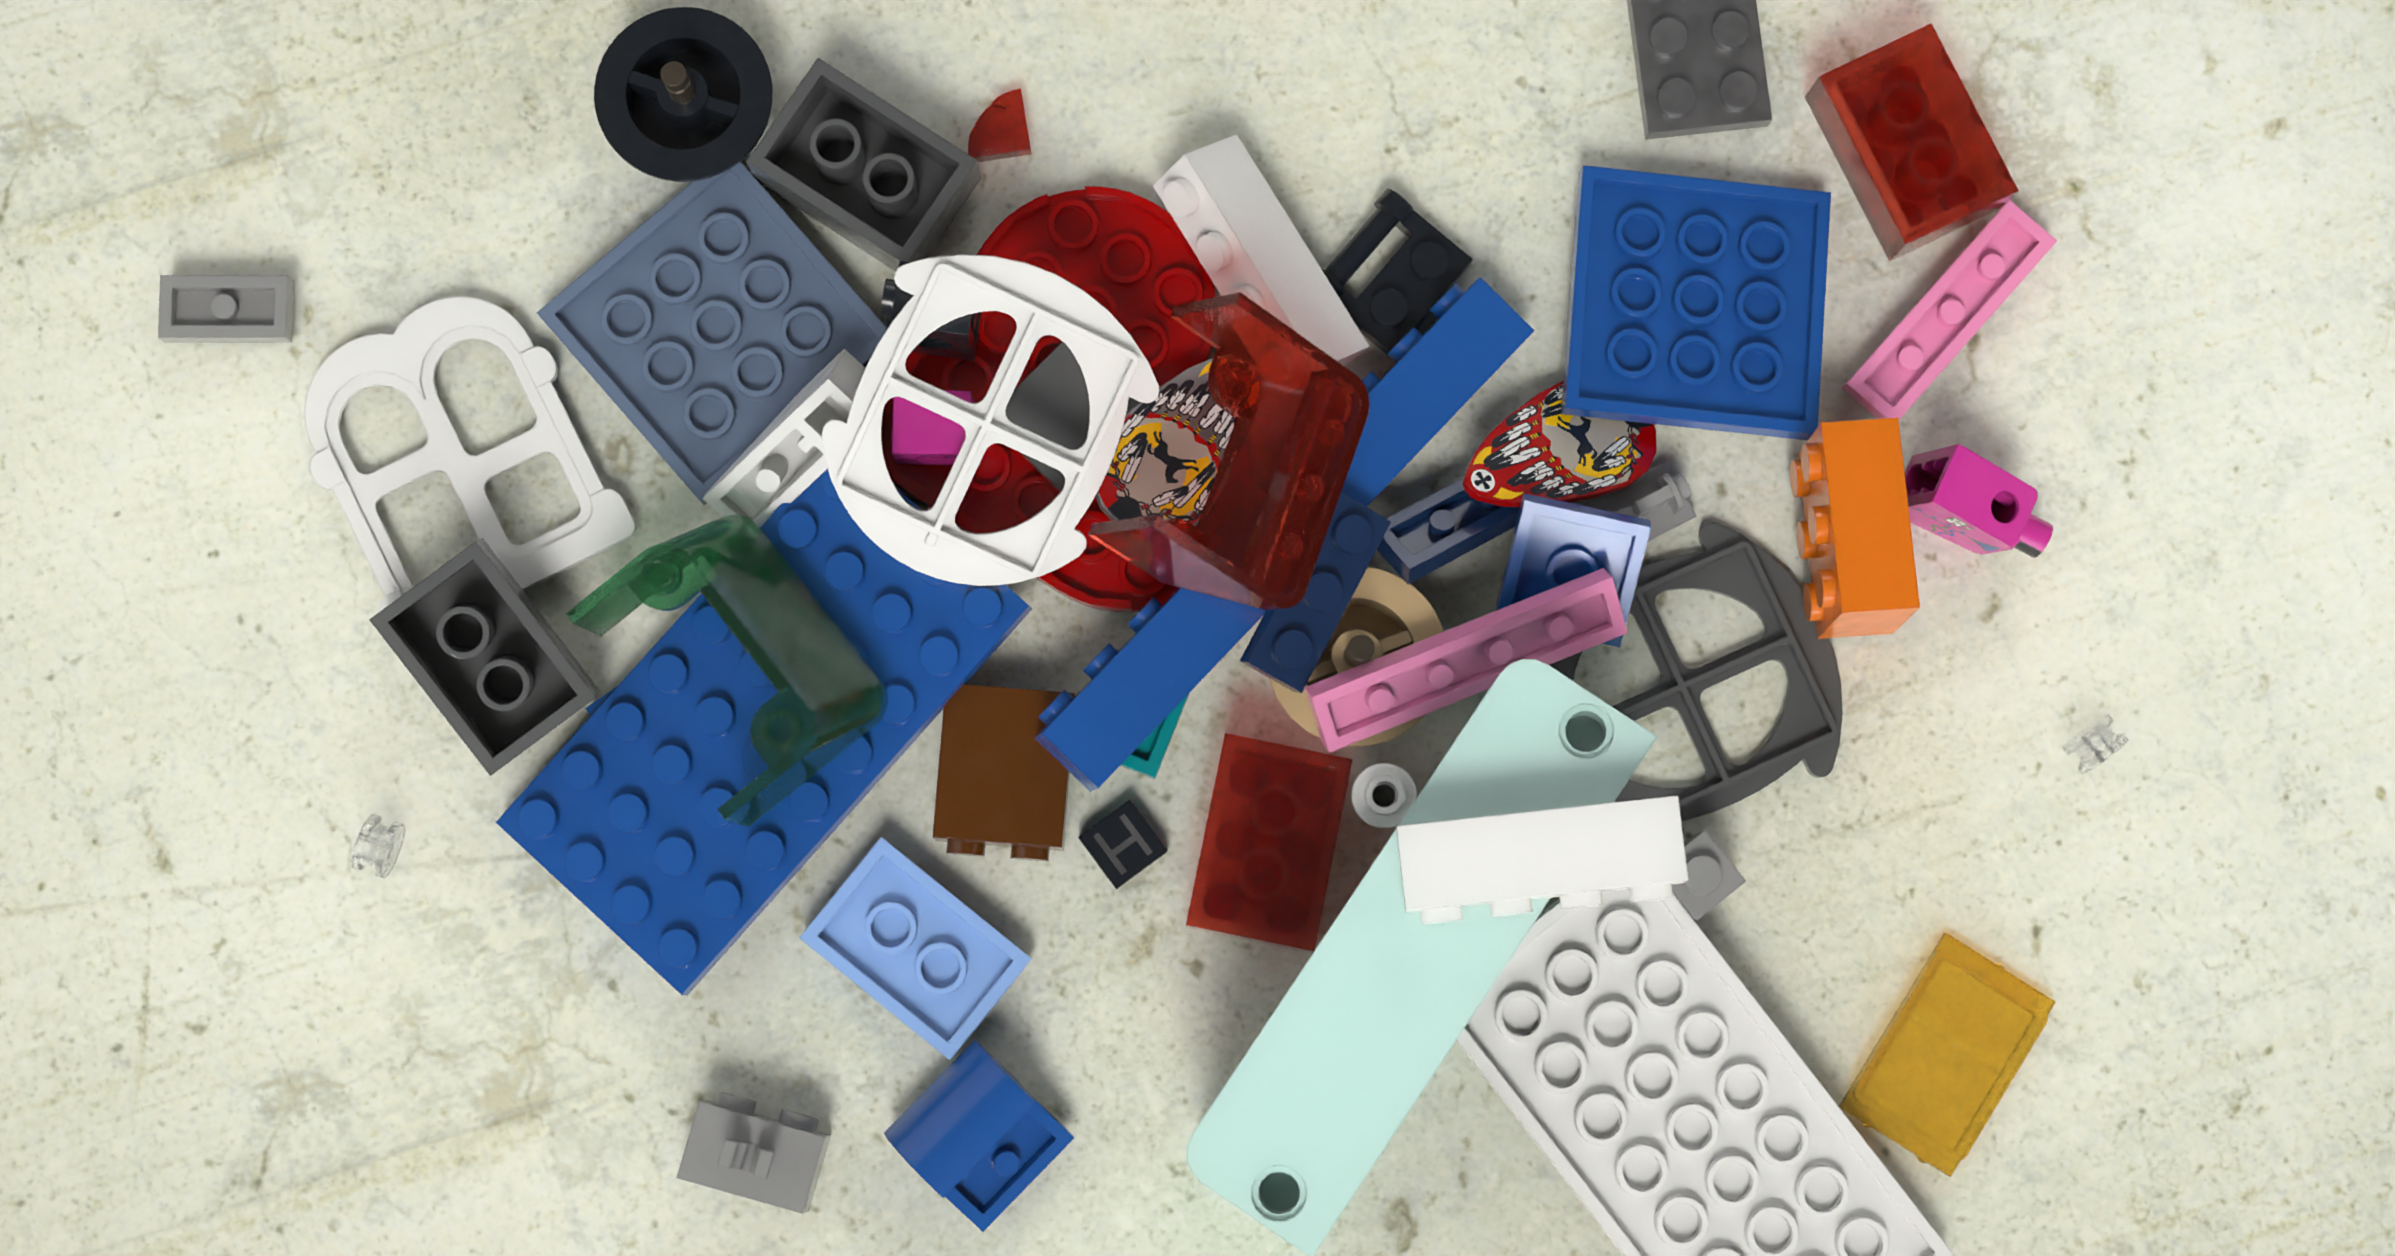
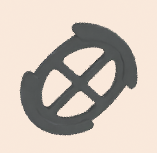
M1715 522L1705 524L1699 531L1698 538L1704 550L1703 552L1675 556L1641 567L1629 613L1634 617L1660 673V681L1656 687L1612 706L1633 721L1666 707L1673 708L1680 715L1705 769L1704 780L1699 785L1691 787L1662 788L1641 784L1629 779L1615 802L1678 796L1681 821L1715 812L1745 799L1779 779L1801 760L1811 776L1815 778L1825 777L1833 770L1840 746L1843 711L1841 680L1836 656L1830 639H1817L1815 621L1806 620L1803 606V589L1791 574L1764 549L1742 534ZM1678 589L1704 590L1722 594L1742 603L1755 612L1764 625V635L1759 641L1701 667L1690 669L1681 663L1656 610L1655 599L1658 594L1664 591ZM1582 652L1552 663L1549 666L1573 681ZM1777 661L1783 666L1788 681L1785 705L1780 720L1770 738L1757 754L1743 765H1732L1726 759L1700 703V695L1705 689L1764 662Z

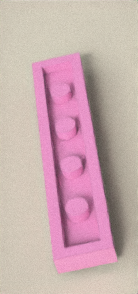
M1602 568L1306 686L1304 689L1322 744L1331 753L1490 689L1498 675L1513 662L1521 659H1536L1550 665L1628 632L1613 577Z

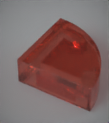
M1021 88L998 96L976 121L969 135L968 155L975 158L978 163L1031 154Z

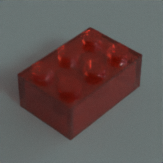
M1932 23L1819 76L1805 95V99L1889 262L1999 210L2019 191Z
M1225 733L1185 928L1306 953L1315 951L1353 759Z

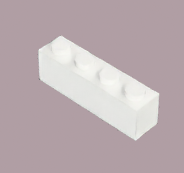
M1237 134L1184 154L1153 185L1166 209L1173 217L1199 262L1206 270L1232 315L1239 323L1262 360L1266 370L1270 373L1285 398L1336 375L1369 347V344Z
M1678 796L1402 825L1396 828L1405 913L1420 912L1421 924L1463 920L1462 907L1490 904L1491 917L1532 913V899L1560 897L1561 909L1603 905L1601 892L1625 889L1630 891L1631 902L1666 899L1673 897L1672 884H1681L1688 881Z

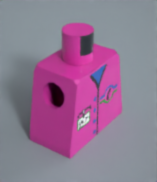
M1960 444L1912 455L1905 471L1910 523L1981 555L2015 548L2032 558H2036L2044 551L2051 539L2053 525L2031 514L2038 499V492L2035 488Z

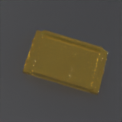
M1943 933L1838 1107L1860 1120L1864 1127L1874 1129L1915 1155L1919 1162L1927 1163L1946 1176L1951 1177L1960 1161L1968 1155L2045 1027L2048 1015L2056 1002L2006 971L2001 964H1995L1948 933Z

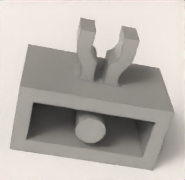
M719 1092L716 1102L709 1100L699 1101L676 1178L801 1214L809 1211L831 1137L829 1134L816 1131L819 1119L784 1109L781 1110L779 1120L754 1113L756 1101L725 1092Z

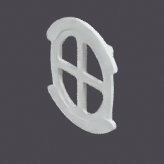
M967 254L928 257L901 265L895 272V283L901 290L914 296L891 322L876 346L857 387L847 422L840 419H831L823 427L821 439L824 457L830 478L840 500L861 530L882 550L910 568L937 579L977 586L1004 585L1040 577L1063 567L1078 558L1086 548L1087 543L1084 534L1075 527L1092 503L1113 460L1122 433L1129 397L1142 403H1151L1159 395V385L1149 362L1131 335L1104 306L1081 288L1047 270L1025 262L1002 257ZM998 311L1010 315L1016 321V332L986 396L979 402L971 403L912 376L906 369V359L912 350L930 333L954 319L978 312ZM1045 335L1055 336L1069 347L1079 363L1085 378L1089 397V426L1087 438L1078 449H1069L1011 422L1006 416V406L1039 338ZM892 397L905 398L963 426L966 433L963 445L935 504L928 510L916 509L903 499L896 489L885 463L882 449L881 425L884 406ZM992 444H1004L1063 473L1065 484L1062 491L1040 512L1016 526L991 533L975 534L960 529L955 523L957 510L986 449Z

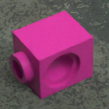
M946 391L965 401L975 403L971 391ZM893 397L892 455L896 464L953 465L966 437L963 426L905 398Z

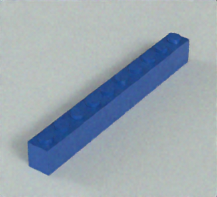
M1481 277L1465 291L1455 283L1430 309L1438 319L1423 334L1413 327L1387 353L1395 362L1394 365L1380 379L1370 371L1344 398L1353 406L1336 424L1327 416L1302 442L1310 452L1294 468L1284 461L1258 487L1267 497L1251 513L1241 505L1215 532L1223 541L1207 559L1197 551L1173 575L1171 579L1179 588L1162 605L1153 597L1127 623L1135 634L1119 651L1108 643L1082 670L1091 680L1074 697L1064 689L1038 716L1046 726L1035 739L1090 792L1098 789L1264 615L1329 490H1339L1367 507L1535 331Z

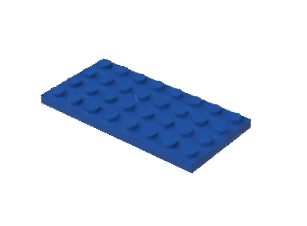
M827 469L792 503H782L495 823L681 995L688 996L938 716L951 697L963 684H966L1029 614L1032 608L1005 584L977 586L949 582L918 572L893 558L876 545L852 519L840 500ZM898 490V492L901 494V496L907 503H909L914 508L921 510L901 491Z

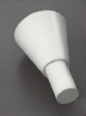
M1378 763L1367 767L1358 775L1353 784L1351 796L1353 807L1364 822L1377 828H1392L1400 824L1416 800L1417 791L1413 779L1404 769L1390 763Z

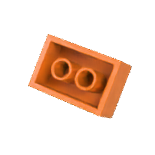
M1898 417L1821 422L1808 441L1803 444L1802 449L1797 455L1798 459L1791 460L1790 463L1792 495L1794 498L1802 497L1804 521L1797 523V549L1800 559H1809L1811 583H1805L1803 589V606L1806 620L1815 621L1817 639L1893 634L1920 608Z

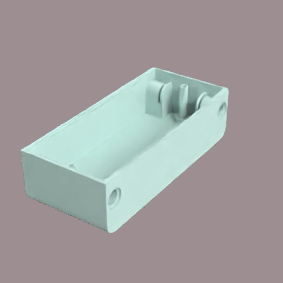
M1536 659L1518 660L1509 664L1498 675L1398 826L1614 803L1657 736L1548 664ZM1395 830L1193 1132L1187 1146V1162L1192 1174L1202 1184L1308 1256H1314L1550 898L1532 899V913L1491 917L1490 904L1462 907L1463 920L1421 924L1420 912L1405 913L1397 834Z

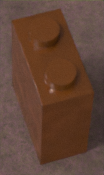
M963 684L944 705L933 838L936 841L947 842V854L985 856V846L993 845L1011 847V859L1049 861L1050 850H1064L1070 772L1035 739L1046 726L1038 716L1061 692ZM1068 692L1071 696H1075V693Z

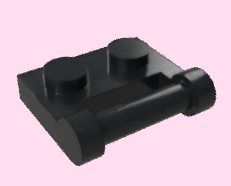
M1388 188L1374 202L1377 210L1325 270L1322 269L1362 335L1386 355L1413 327L1416 329L1431 312L1432 306L1457 282L1473 261L1469 255L1415 212L1402 196ZM1397 227L1409 237L1408 240L1356 299L1343 286L1391 230Z

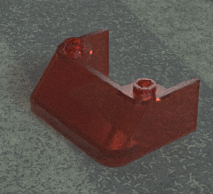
M1241 292L1175 305L1170 317L1216 348L1208 373L1209 390L1216 404L1236 418L1197 527L1183 519L1164 520L1158 515L1092 523L1088 536L1164 584L1263 610L1291 608L1298 604L1306 593L1366 424L1370 407L1367 389L1356 374Z

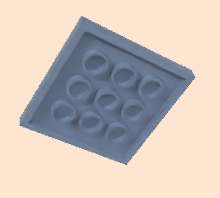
M741 162L714 177L693 181L537 312L539 317L703 505L707 504L703 500L706 492L792 399L843 349H846L866 368L876 346L886 332L885 325Z

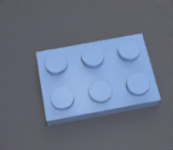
M882 837L799 937L949 1060L953 1059L1032 961L1031 957Z

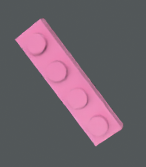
M2009 200L1846 382L1842 389L1877 419L1898 417L1899 420L2052 248L2057 240Z

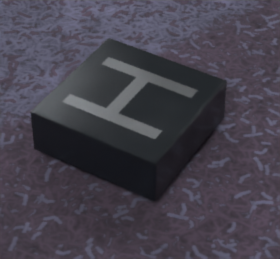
M1131 800L1125 802L1078 837L1116 890L1168 852Z

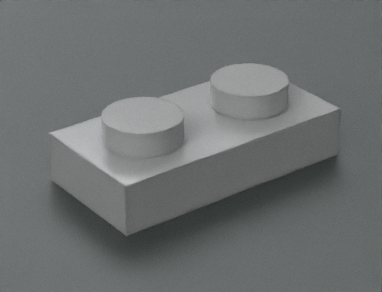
M160 275L158 338L165 343H292L294 280L288 275Z

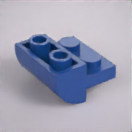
M976 1040L884 1132L888 1141L905 1161L942 1198L946 1197L982 1232L1074 1139L1069 1130L1041 1105Z

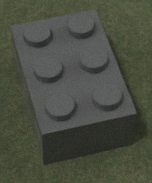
M820 58L816 59L746 161L753 177L761 185L895 272L899 267V261L914 262L929 257L981 180L978 161Z
M483 538L472 543L369 619L490 776L594 700L601 692Z

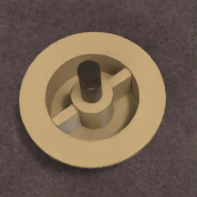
M1367 567L1306 686L1444 632L1435 610L1422 593L1413 585H1407L1402 578L1381 569ZM1269 678L1277 700L1290 718L1301 728L1320 738L1305 689L1302 693L1293 692ZM1425 715L1348 746H1371L1390 741L1409 731Z

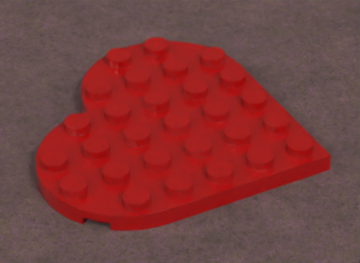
M1084 186L1085 189L1066 191L1051 196L1045 194L1024 204L1007 216L990 234L976 255L997 256L1025 262L1052 272L1084 290L1104 306L1131 335L1149 362L1159 388L1186 369L1208 360L1215 338L1217 321L1214 285L1173 217L1162 207L1146 198L1120 189ZM984 311L981 313L975 361L911 352L906 359V369L912 376L942 390L971 391L974 402H979L986 396L1016 332V321L1006 313ZM1045 335L1039 338L1016 387L1063 341L1052 335ZM892 397L884 406L881 425L882 449L888 472L896 487L928 508H931L935 504L953 465L896 464L892 455ZM992 444L986 449L957 510L955 523L960 529L975 534L1001 531L1028 520L1052 502L1060 492L1018 451L1004 444ZM1246 444L1229 482L1207 518L1189 533L1167 540L1139 538L1118 528L1100 509L1096 497H1094L1092 503L1075 527L1086 538L1085 550L1078 558L1063 567L1036 577V579L1072 601L1099 610L1139 612L1153 597L1163 605L1179 588L1171 579L1173 575L1197 551L1207 559L1223 541L1215 532L1241 505L1250 513L1253 497V475Z

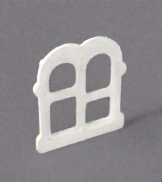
M449 297L425 304L409 314L398 325L393 335L383 333L370 334L356 338L339 347L320 365L309 385L304 406V418L307 435L315 452L310 459L309 470L312 478L319 486L334 491L385 596L380 602L379 612L414 586L377 511V504L384 496L436 471H441L448 475L478 538H483L523 591L630 539L636 532L635 520L622 496L615 490L604 488L553 385L558 375V366L555 359L545 348L540 346L534 347L527 332L512 315L488 301L471 297ZM471 339L487 341L501 349L508 358L536 415V423L532 429L476 456L470 455L464 450L438 397L434 382L436 366L443 354L455 344ZM374 386L393 387L405 394L414 405L427 432V443L420 450L373 473L362 474L356 469L342 439L340 431L342 411L350 398L363 389ZM542 453H552L558 459L580 504V513L574 520L523 545H514L509 541L486 495V484L493 477Z

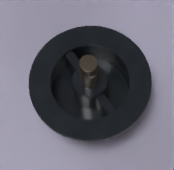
M675 7L659 10L636 20L626 27L614 39L603 55L594 85V104L597 119L604 136L615 152L629 165L642 173L654 178L674 182H692L711 178L741 162L762 137L770 118L773 103V86L769 67L762 51L753 38L742 27L727 17L713 11L693 7Z

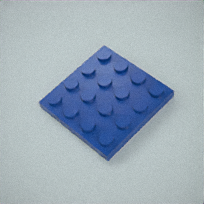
M1583 165L1578 174L1561 414L1808 440L1818 427L1831 192Z

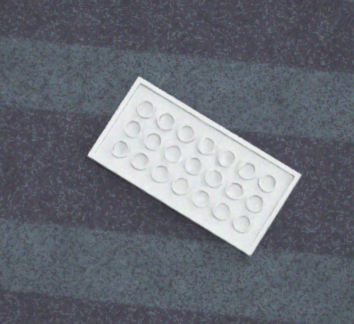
M1629 889L1601 892L1603 905L1574 909H1561L1559 898L1540 913L1456 1040L1623 1256H1953L1950 1249L1674 894L1672 898L1631 902Z

